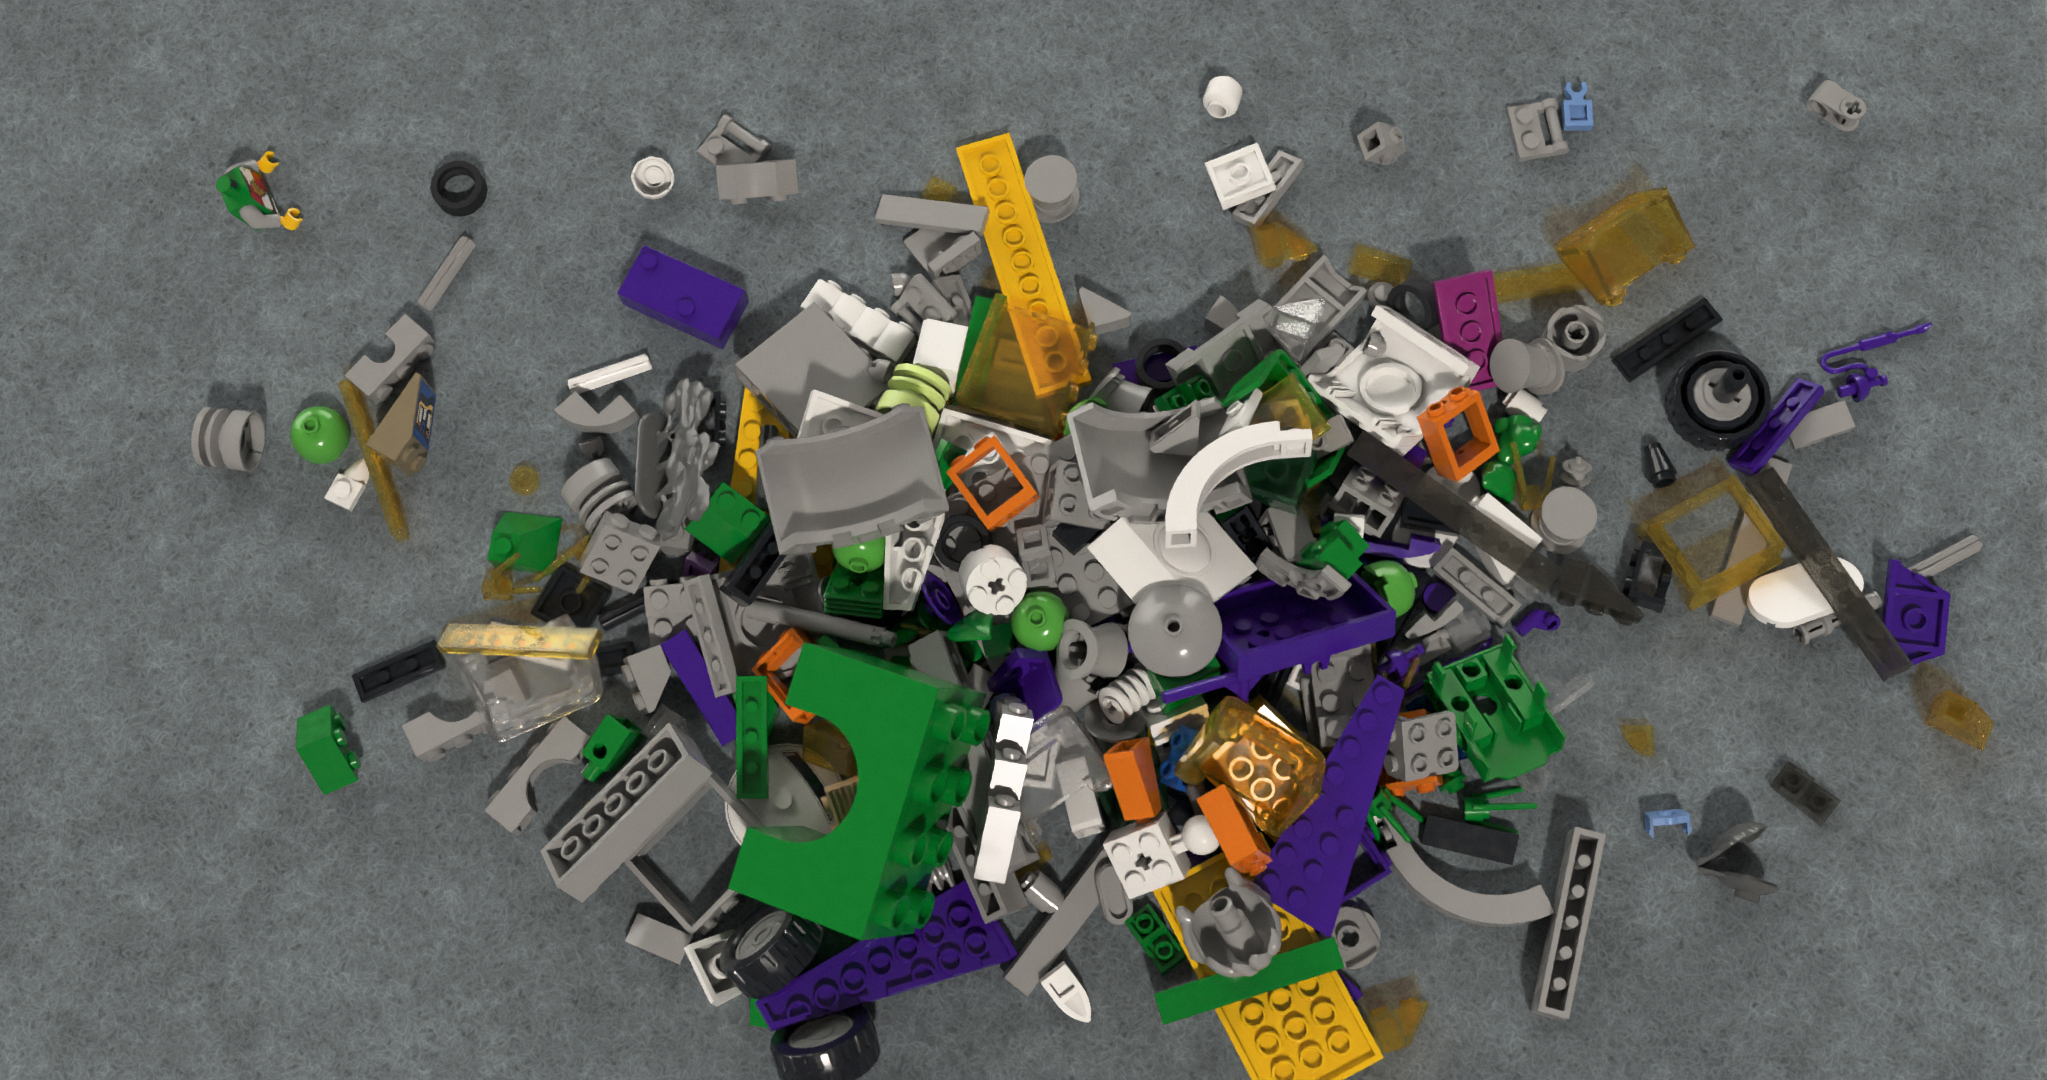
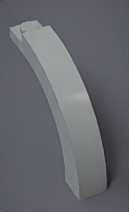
M1395 812L1391 813L1394 816V818L1399 822ZM1385 817L1381 819L1382 826L1379 827L1382 839L1386 844L1391 843L1393 846L1385 851L1392 862L1391 869L1415 896L1435 910L1470 924L1496 927L1522 925L1555 913L1541 884L1513 894L1487 895L1471 892L1449 883L1433 872L1421 860L1410 842L1407 843Z

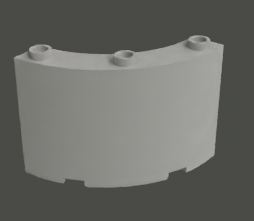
M1215 397L1204 398L1199 401L1201 406L1197 453L1208 444L1220 438L1219 434L1228 416L1226 414L1227 408ZM1092 402L1082 404L1075 411L1066 414L1091 513L1112 521L1117 520L1118 517L1128 518L1130 524H1165L1166 508L1171 490L1184 467L1194 456L1153 453L1150 450V436L1154 429L1185 407L1154 413H1123L1105 409ZM1244 467L1227 476L1210 492L1199 513L1214 509L1215 514H1219L1253 502Z
M908 403L898 404L892 408V411L851 428L843 426L834 429L829 434L806 438L784 439V437H773L768 439L764 446L755 451L779 555L812 553L816 551V546L832 544L833 549L869 542L904 531L903 524L912 521L922 524L949 511L923 407H912Z

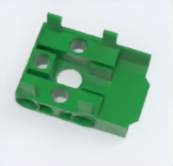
M1508 633L1505 634L1503 643L1444 667L1439 662H1435L1432 666L1433 671L1426 673L1423 681L1425 694L1436 712L1450 711L1455 714L1457 744L1465 752L1484 783L1497 777L1509 781L1546 765L1548 756L1562 751L1567 737L1545 704L1546 697H1549L1550 694L1543 683L1538 681L1536 687H1534L1514 658L1513 652L1517 649V646ZM1477 696L1491 698L1496 704V712L1491 716L1483 713L1482 716L1472 699Z

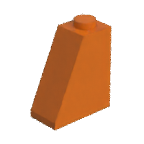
M1149 737L1117 742L1103 756L1125 821L1135 820L1137 824L1151 822L1162 810Z

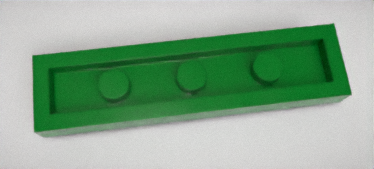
M736 676L737 799L769 798L768 676Z

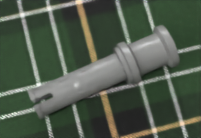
M1870 591L1860 596L1857 602L1849 608L1791 627L1790 630L1797 643L1804 646L1809 643L1810 639L1817 636L1830 635L1834 627L1882 608L1883 603L1876 591Z

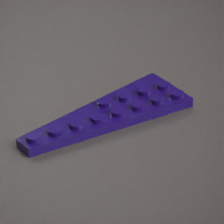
M1379 674L1376 676L1272 849L1270 855L1273 861L1268 863L1267 869L1257 874L1253 881L1270 895L1272 903L1329 938L1334 930L1405 692L1404 689Z
M964 880L935 897L934 908L927 924L921 929L915 928L914 934L859 941L792 980L776 993L759 999L755 1002V1005L772 1032L1011 961L1018 956V953L997 920L987 924L984 923L967 881Z

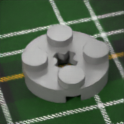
M1340 908L1333 933L1330 938H1335L1344 964V968L1341 970H1357L1366 966L1375 958L1379 949L1381 933L1378 924L1369 913L1357 908ZM1344 930H1347L1348 933H1356L1357 938L1354 940V947H1350L1349 944L1343 945L1341 939L1344 937L1342 933ZM1318 931L1320 941L1329 938Z

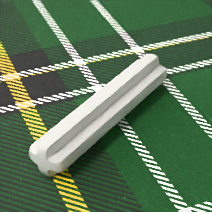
M642 354L568 380V386L571 393L576 391L578 394L651 370L652 364L649 356Z

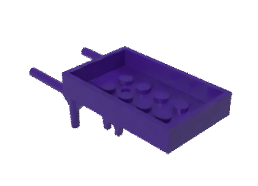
M1355 572L1347 580L1352 584L1341 597L1333 600H1327L1325 597H1319L1315 600L1298 595L1296 588L1288 584L1282 587L1269 578L1237 586L1214 603L1222 623V640L1215 657L1229 673L1161 692L1162 702L1167 704L1226 687L1236 694L1237 716L1246 717L1248 714L1249 692L1262 676L1299 664L1302 665L1305 675L1311 674L1312 665L1318 661L1319 667L1322 670L1328 669L1330 656L1333 654L1394 637L1396 610ZM1127 641L1129 654L1132 653L1133 650L1131 648L1130 642Z

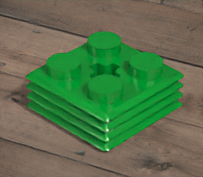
M839 563L835 564L823 594V612L881 619L885 612V609H883L884 566L872 572L855 573L845 569Z

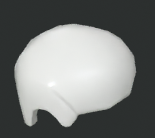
M650 156L636 163L631 174V181L635 191L643 198L655 200L663 198L671 191L674 184V173L670 164L665 160ZM661 182V183H660L659 185H657V186H651L652 184H656V183Z

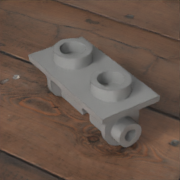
M1444 627L1428 634L1408 639L1391 648L1406 653L1415 648V644L1420 642L1425 653L1422 655L1418 654L1419 667L1453 650L1447 640L1449 634ZM1410 662L1409 669L1406 673L1411 671V669L1413 668V665Z

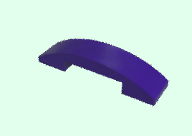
M1322 515L1321 527L1330 521L1334 522V517ZM1410 533L1408 544L1363 535V539L1370 545L1364 553L1382 557H1419L1440 551L1441 547L1440 539Z

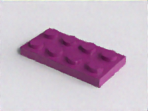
M1485 269L1432 282L1441 341L1480 366L1468 388L1480 391L1496 387L1497 385L1491 376L1490 358L1495 346L1503 341L1492 270Z

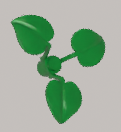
M953 594L958 606L960 607L955 595ZM976 609L964 616L963 620H960L948 630V639L955 641L958 651L964 660L973 663L984 655L977 640H991V627L994 619L992 613L984 614ZM910 613L897 618L885 629L897 634V642L894 646L896 647L910 641L917 635L920 628L924 626L920 622L917 613ZM931 627V628H926V629H928L930 632H932V633L934 632L933 629H932V627ZM883 645V647H878V646H877L878 652H879L881 649L890 648V647H887V646H885V645Z

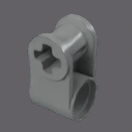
M1824 80L1806 102V107L1809 111L1812 109L1819 114V118H1823L1837 129L1845 132L1853 131L1857 128L1859 120L1866 112V105L1860 98L1855 97L1831 80Z

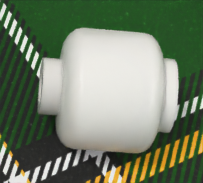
M1215 77L1210 80L1203 97V106L1215 118L1230 117L1236 113L1243 95L1242 87L1232 77Z

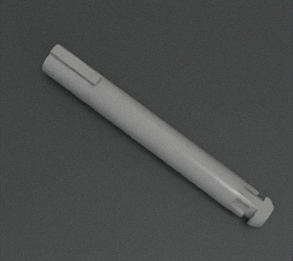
M757 596L750 606H746L745 617L774 625L781 623L878 647L885 645L892 648L897 642V634L887 631L882 627L785 605L782 601Z

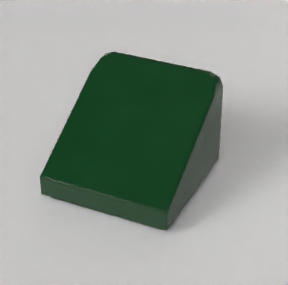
M1010 622L993 625L991 627V640H982L987 659L1011 654L1017 648Z

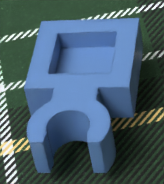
M1567 82L1565 86L1564 96L1567 100H1563L1561 105L1563 131H1591L1594 126L1592 100L1583 99L1587 92L1586 82L1581 83L1580 92H1574L1571 89V82Z

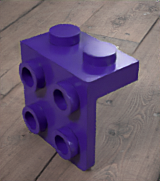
M1026 647L1015 648L987 681L989 692L1013 693L1023 703H1026L1028 709L1032 710L1033 714L1031 732H1036L1061 705L1063 700L1062 692L1047 651H1037Z

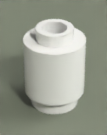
M1524 389L1508 393L1502 402L1506 406L1503 411L1509 416L1523 415L1531 418L1535 423H1539L1548 411V409L1542 406L1543 402Z

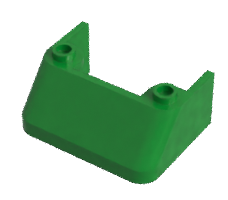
M1281 349L1267 356L1232 387L1222 403L1227 408L1235 401L1258 388L1263 394L1257 411L1265 421L1268 418V403L1298 398L1303 413H1308L1311 429L1335 416L1289 355ZM1346 446L1306 468H1300L1296 458H1289L1290 474L1298 478L1292 494L1297 496L1333 474Z

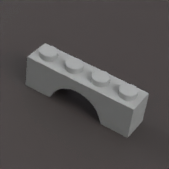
M510 669L483 683L484 693L479 707L472 715L463 720L447 722L427 712L402 725L416 757L424 762L427 760L428 762H435L445 756L444 751L454 746L455 748H461L472 742L471 737L480 732L483 734L491 733L498 729V723L505 719L515 720L525 715L526 709L532 706L518 675Z
M565 716L560 720H555L550 725L545 739L530 749L525 763L521 767H516L507 778L508 783L501 791H496L487 802L489 806L484 811L518 837L538 814L533 803L532 792L539 775L545 769L555 764L568 763L578 766L585 757L582 751L591 737Z

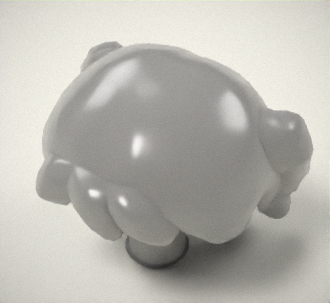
M1229 867L1225 871V877L1229 886L1219 890L1193 913L1184 906H1179L1175 909V915L1182 927L1183 942L1192 960L1206 964L1214 972L1225 977L1252 976L1257 974L1260 969L1267 967L1273 956L1279 952L1282 937L1281 921L1277 911L1272 907L1270 895L1263 891L1259 885L1243 877L1237 869Z

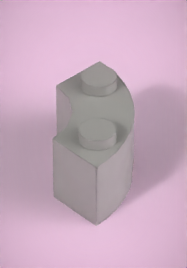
M795 159L716 165L719 199H731V204L748 203V198L768 196L771 197V201L788 200L787 195L799 193Z

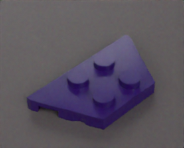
M1889 559L1887 565L1878 653V675H1886L1895 670L1945 654L1951 594L1939 586L1932 585L1928 579L1919 573H1913L1901 565V562L1897 559Z

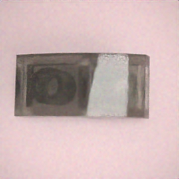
M1787 761L1770 786L1822 827L1838 807L1841 800L1814 783V777Z

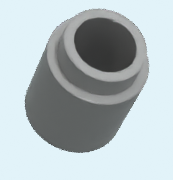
M1036 870L1033 873L1028 871L1019 882L1025 899L1041 912L1054 913L1065 899L1061 888L1040 870Z

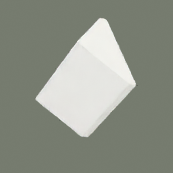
M926 319L923 321L913 365L928 369L943 378L951 387L949 398L954 397L968 327Z
M734 929L684 947L710 1004L717 1007L742 994L722 972L719 964L721 952Z

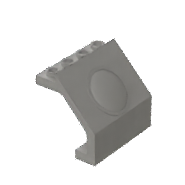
M812 553L787 555L758 594L761 597L782 601L785 605L830 615L823 612L824 607L818 594L820 580ZM732 570L712 575L705 574L683 582L715 698L736 692V676H756L751 668L758 662L759 656L765 651L770 650L778 642V637L784 631L793 627L781 623L774 625L745 617L746 607H741L719 590ZM797 628L806 631L815 643L823 635V633ZM827 635L831 640L838 644L835 636ZM802 646L775 672L780 680L794 676Z

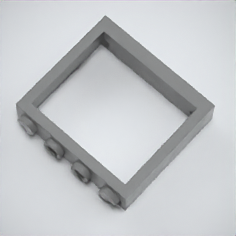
M713 770V773L707 778L705 783L699 786L685 800L683 805L678 807L664 821L661 827L656 829L624 861L626 866L691 936L700 935L701 933L703 935L708 934L717 925L715 919L723 911L728 913L738 904L739 900L737 897L741 893L728 889L698 920L642 858L712 787L749 827H766L741 799H737V795Z

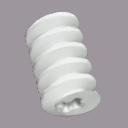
M1141 662L1135 664L1133 668L1127 670L1125 674L1120 675L1117 680L1112 681L1099 692L1098 700L1105 716L1113 723H1123L1125 718L1131 717L1133 712L1139 711L1141 706L1147 705L1150 700L1156 698L1147 676L1148 669Z

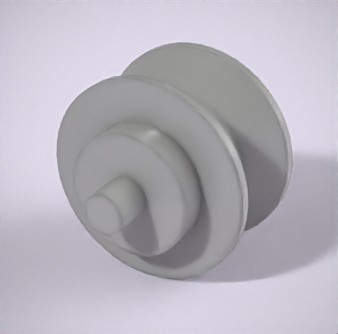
M1576 456V458L1563 462L1562 468L1565 472L1560 476L1562 482L1574 488L1586 486L1590 483V477L1587 474L1592 472V466L1583 460L1581 456Z

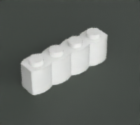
M819 279L800 306L802 311L815 302L820 308H825L830 312L834 320L833 322L840 329L845 328L851 334L853 342L858 347L864 348L879 359L892 362L894 368L898 364L903 363L917 342L911 326L902 321L899 323L891 321L889 319L890 316L880 308L872 309L865 306L866 302L856 294L849 296L842 293V288L831 280L825 282Z

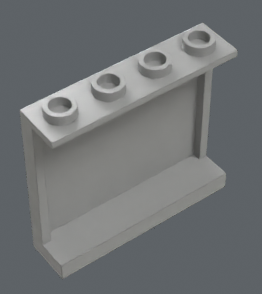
M815 302L735 364V377L795 439H797L812 390L824 392L868 408L878 400L885 391L890 390L888 382L884 385L870 377L868 371L872 367L873 359L868 351L864 348L860 349L853 342L851 334L845 328L840 329L833 322L834 320L830 312L825 308H820Z

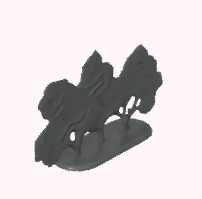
M688 378L680 379L676 390L667 395L663 404V410L665 415L669 417L668 421L660 414L650 412L642 416L638 425L635 498L641 511L649 518L657 520L655 529L658 531V534L662 535L663 541L677 535L683 518L686 515L689 520L698 522L710 505L709 485L705 483L702 475L709 466L713 465L721 445L715 441L710 442V436L706 432L700 435L697 433V428L707 415L713 399V392L708 387H704L703 383L698 379L691 383ZM676 410L675 415L671 418L672 412ZM679 416V422L675 429L672 430L671 423ZM672 493V497L667 499L668 494Z

